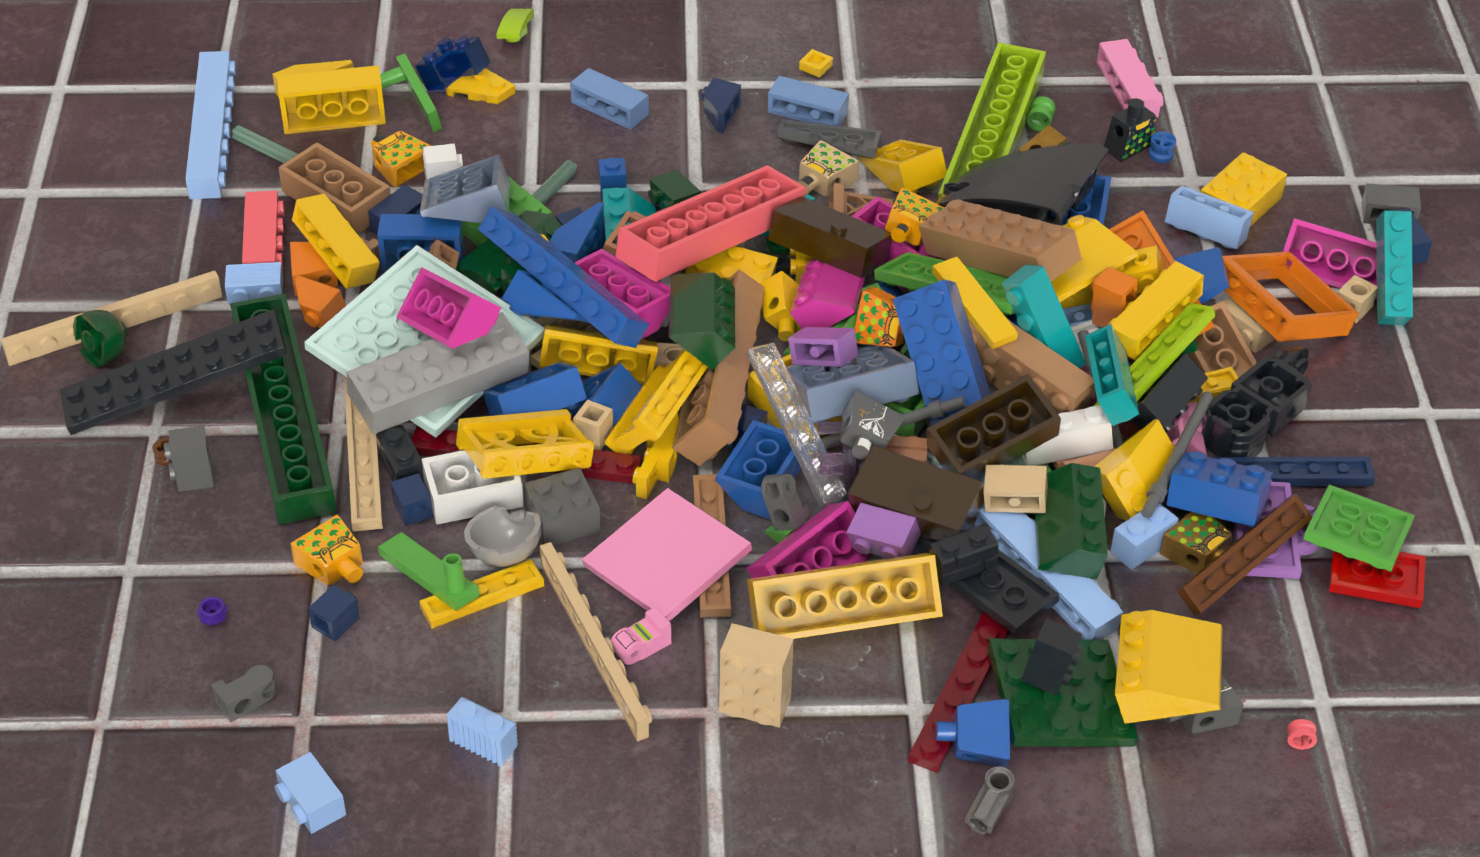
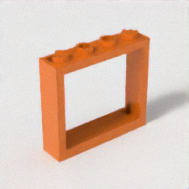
M1290 251L1222 256L1230 286L1224 292L1277 341H1296L1347 336L1359 312ZM1289 260L1293 262L1292 265L1287 266ZM1279 279L1313 309L1316 314L1294 315L1256 280Z

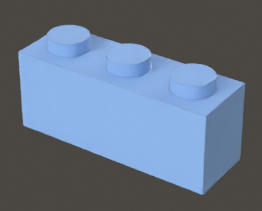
M1180 186L1171 194L1165 222L1173 225L1178 230H1187L1195 233L1202 239H1211L1219 242L1223 247L1237 249L1247 240L1254 212L1185 186Z

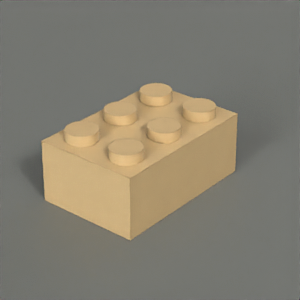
M732 623L720 651L719 712L731 717H740L762 725L780 728L791 700L794 639Z

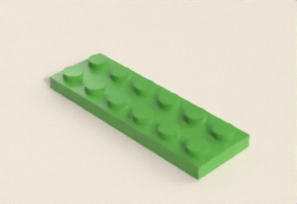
M906 252L874 269L875 280L886 282L889 286H902L908 288L909 291H915L939 282L932 273L933 265L945 260ZM965 266L1004 315L1015 313L1012 305L1006 298V292L1002 285V282L1009 277Z

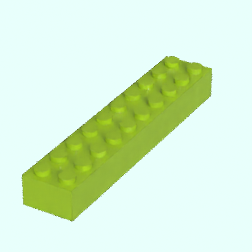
M998 42L941 185L938 199L942 196L946 183H955L972 167L1015 153L1032 101L1035 99L1043 77L1046 51Z

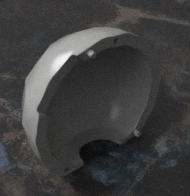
M494 505V507L478 513L468 522L464 530L465 542L475 557L486 564L494 567L516 565L530 556L538 544L541 536L540 515L538 513L526 512L524 519H516L508 513L506 508Z

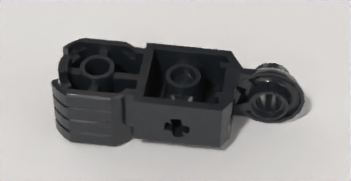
M1284 346L1281 347L1273 358L1266 356L1235 380L1231 384L1230 390L1223 391L1215 397L1202 419L1203 428L1201 433L1203 434L1205 448H1209L1220 457H1255L1262 451L1266 434L1271 437L1274 436L1305 410L1312 386L1309 379L1304 376L1309 364L1307 360L1309 356L1308 348L1292 347L1288 349Z

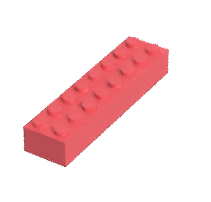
M764 166L619 228L615 257L642 273L648 279L656 282L770 230L774 210L801 196L805 197L807 188L772 167Z

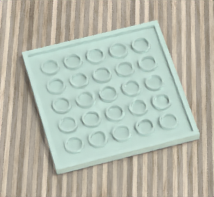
M417 245L305 341V350L347 377V371L433 339L429 335L396 318L421 267L501 307L499 313L503 312L529 351L543 339L545 328L526 315L520 316L509 309V304ZM483 391L410 421L436 438L483 394Z

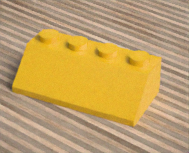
M545 325L539 368L563 362L577 366L580 375L593 376L622 363L639 384L644 385L653 372L658 346L657 342L641 339L636 348L616 344L602 333Z

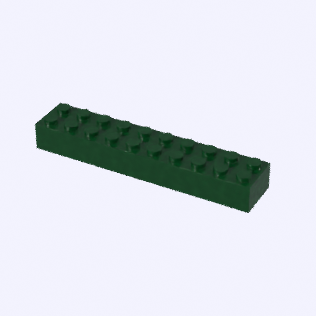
M286 294L230 303L234 324L274 309L288 353L287 355L244 370L278 525L337 513L333 485Z

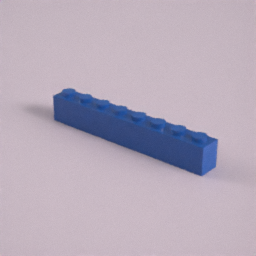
M493 206L490 207L478 229L612 342L636 348L649 323L513 212Z

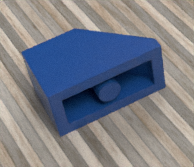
M624 158L598 159L597 170L601 200H603L602 189L627 188L626 167Z

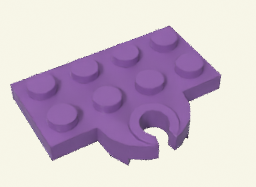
M1271 482L1267 506L1257 523L1292 495L1290 483ZM1304 504L1313 517L1316 508ZM1310 521L1245 576L1300 579L1302 572L1300 556L1309 555L1320 548L1312 542L1304 540L1306 532L1304 530L1307 529ZM1233 522L1235 541L1253 526Z

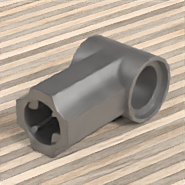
M1001 766L993 767L986 773L984 784L965 817V823L971 827L972 831L981 835L985 833L991 834L1004 808L1011 803L1015 779L1012 772L1007 768Z

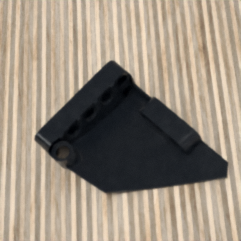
M1078 143L1031 149L995 158L972 167L955 183H946L943 188V194L936 201V204L945 208L950 201L960 199L984 207L999 209L1004 212L1063 226L1065 225L1069 209H1077L1093 187L1098 166L1108 154L1109 149L1100 143ZM1048 211L1054 212L1057 217L1050 216Z

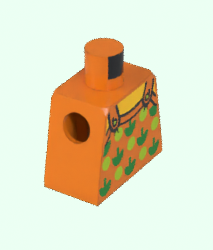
M876 287L862 291L855 325L856 343L886 347H897L904 344V334L893 299L897 297Z

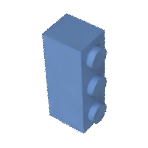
M590 68L570 82L571 103L625 128L633 129L649 115L648 94Z
M778 76L768 92V113L803 122L841 126L848 114L849 93L782 76Z

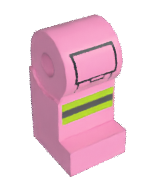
M656 607L651 608L645 612L644 619L629 628L620 629L614 634L610 640L614 652L627 665L649 657L671 644V623Z

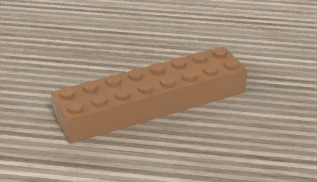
M740 269L728 279L735 288L736 348L713 370L708 367L681 406L672 448L698 466H701L708 459L715 458L719 450L726 444L730 445L738 435L737 426L742 415L741 406L746 395L744 390L750 375L748 370L753 358V345L757 339L755 334L760 322L759 314L764 303L762 298L765 288Z

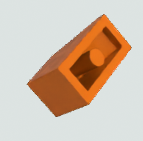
M299 275L295 278L298 301L304 315L303 318L311 327H323L346 307L339 289Z

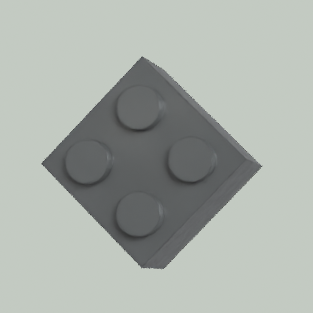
M580 468L524 483L526 509L528 512L540 515V539L542 544L551 542L552 545H557L601 532L600 507Z

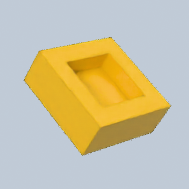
M812 49L799 61V70L820 78L833 65V57Z

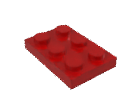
M1332 550L1329 592L1421 608L1424 597L1426 556L1400 552L1390 572L1385 569L1375 568L1361 560L1348 558Z

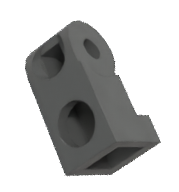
M773 474L764 477L761 484L762 495L775 531L797 530L811 513L808 505L801 503L796 492L794 477L791 474Z
M264 665L251 667L244 676L228 684L222 679L211 684L214 702L230 723L262 706L276 694L273 672L268 666Z

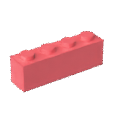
M277 190L245 192L242 264L281 262L283 269V256L279 251H284L283 236L280 235L284 234V220L280 217L285 216L284 201H279Z

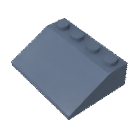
M498 154L426 179L420 208L421 215L423 217L482 223L491 206L509 211L510 181L500 155Z
M868 345L857 348L858 356L842 367L791 365L777 369V373L801 415L811 423L823 424L828 422L829 418L835 416L842 417L844 408L856 390L881 404L892 401L895 403L906 402L910 399L909 397L918 395L919 390L914 361L891 347Z

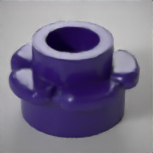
M208 597L199 604L197 615L203 624L216 625L226 619L228 607L222 599Z

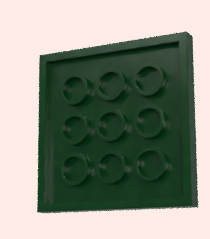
M990 638L987 648L1000 700H1009V729L1012 746L1135 747L1138 737L1134 723H1124L1115 696L1117 667L1109 640L1080 639L1077 646L1083 648L1076 666L1069 665L1074 668L1068 686L1061 684L1057 695H1053L1021 681L1037 639Z

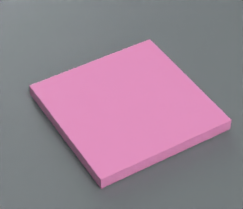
M667 488L585 556L582 562L584 567L646 611L656 607L670 621L752 550V546L749 541Z

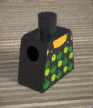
M1138 98L1129 100L1128 108L1114 114L1104 147L1109 149L1108 153L1119 162H1123L1152 146L1150 142L1151 136L1156 133V115L1144 106L1143 100Z

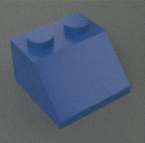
M622 363L593 375L583 383L587 399L579 402V407L568 410L571 414L570 420L574 422V416L584 403L590 400L613 409L614 428L642 386Z

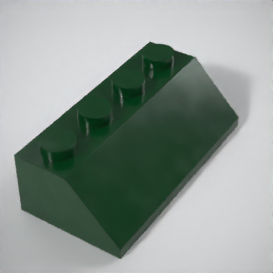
M526 210L518 216L537 233L544 234L548 240L552 238L555 230L562 226L551 214ZM488 239L459 261L455 270L500 299L503 296L501 268L515 260Z
M714 272L674 274L671 277L669 338L711 370L736 348L735 288L728 279L721 278Z
M1070 463L1047 473L1046 513H1034L1038 570L1098 579L1108 556L1101 471L1099 467Z

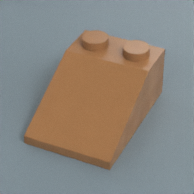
M1222 301L1211 306L1216 315L1211 320L1214 327L1194 339L1197 342L1198 351L1190 353L1188 356L1203 373L1233 367L1238 377H1240L1257 362Z

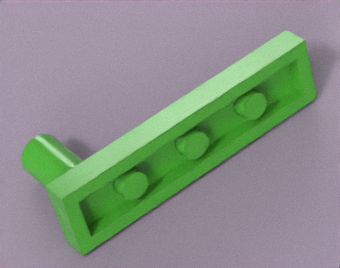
M406 54L397 56L396 59L399 67L380 74L382 89L405 81L433 133L441 130L442 126L437 110Z
M402 532L378 546L379 555L455 611L480 596L478 586L464 577L462 559L458 554H448L442 561Z

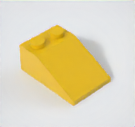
M900 139L878 148L875 158L859 156V160L888 188L895 192H900L903 187L913 193H917L921 187H931L939 184V180L945 178L947 173L942 147Z
M1154 419L1094 466L1100 468L1102 493L1117 518L1127 521L1141 512L1147 500L1146 494L1151 484L1156 483L1174 449L1158 419Z

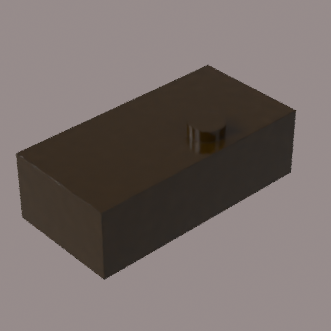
M802 196L774 210L768 239L860 278L887 263L892 243L891 232Z
M1029 374L927 428V446L943 469L978 480L985 476L986 465H1005L1059 436L1061 418Z
M872 446L848 492L850 505L855 513L860 503L916 517L921 532L920 535L938 541L972 529L984 505V485L982 481Z

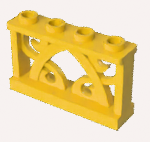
M685 349L681 351L677 359L667 366L658 365L604 440V443L616 453L631 454L635 447L647 439L653 442L659 439L708 367Z
M567 409L462 418L458 422L456 445L460 450L466 451L479 468L480 475L484 479L591 467L594 449L593 441L591 439L587 440L570 420L571 414ZM543 443L537 445L514 446L519 444Z

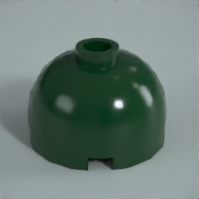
M92 310L74 318L73 331L75 340L81 339L84 348L80 349V352L90 365L98 367L109 364L122 354L125 348L127 329L125 324L119 321L116 316L105 310Z

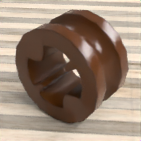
M169 437L158 439L152 446L155 461L163 466H169V463H172V460H166L164 453V443L169 442Z

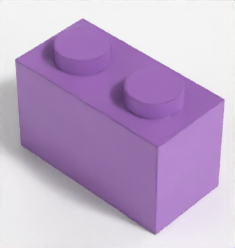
M805 327L788 338L793 365L842 367L858 356L854 328Z
M860 503L847 530L851 546L857 552L876 554L884 559L910 556L921 534L916 517Z

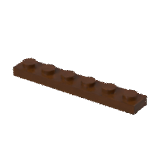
M1297 494L1291 495L1260 520L1255 527L1248 530L1177 590L1193 615L1202 613L1307 524L1312 519V515Z

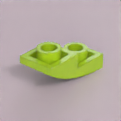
M510 9L504 15L499 25L497 39H505L506 42L520 41V38L528 33L527 23L534 19V9Z

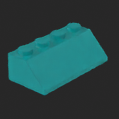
M615 187L602 189L605 242L627 211L631 213L635 211L645 217L656 213L654 205L630 188Z

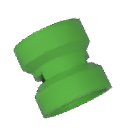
M1042 96L1032 101L1026 119L1027 125L1031 129L1042 131L1045 127L1051 125L1052 117L1056 110L1053 100Z

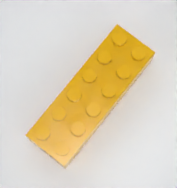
M928 553L747 579L753 629L793 639L943 616L935 555Z

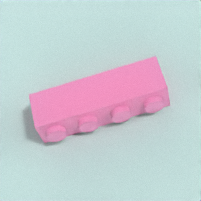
M1128 39L1099 43L1097 64L1122 108H1128L1129 100L1138 98L1143 100L1144 106L1152 111L1156 118H1159L1160 107L1163 106V96L1155 87L1153 78L1149 77L1146 72L1144 63L1139 60L1136 49L1132 48Z

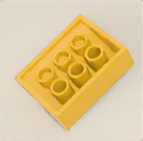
M1083 215L1071 217L1068 223L1062 227L1075 230L1082 259L1051 281L1059 302L1092 284L1094 278L1097 275L1100 276L1107 267L1117 269L1138 256L1137 251L1096 219L1084 217Z
M1155 610L1133 611L1129 614L1121 615L1115 696L1125 724L1220 710L1221 624Z

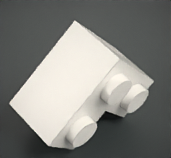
M455 144L423 147L426 179L463 167L462 155L456 154Z

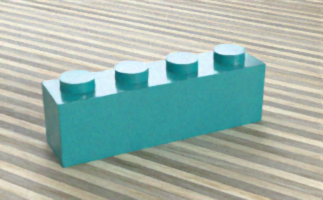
M1383 211L1376 220L1377 324L1405 325L1413 318L1412 212Z
M1024 265L1002 282L1006 298L1012 305L1017 316V322L1022 330L1079 369L1086 364L1044 266Z
M1112 324L1085 335L1097 401L1112 426L1131 420L1139 415L1125 347Z

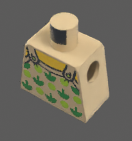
M820 140L801 160L798 183L807 188L806 194L814 190L825 197H829L834 183L844 184V188L858 181L859 160Z

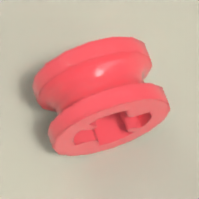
M1305 719L1290 722L1287 726L1288 744L1295 749L1304 750L1312 748L1317 743L1316 725L1312 721Z

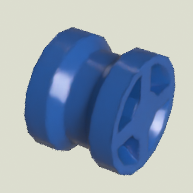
M1164 131L1154 133L1151 136L1150 144L1152 146L1149 148L1148 154L1150 159L1158 163L1170 162L1174 157L1175 136Z

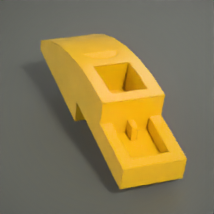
M678 412L659 439L654 442L650 439L646 440L647 450L644 455V462L641 467L636 468L633 475V483L636 484V497L648 499L657 480L668 483L670 481L678 457V452L672 448L679 420Z

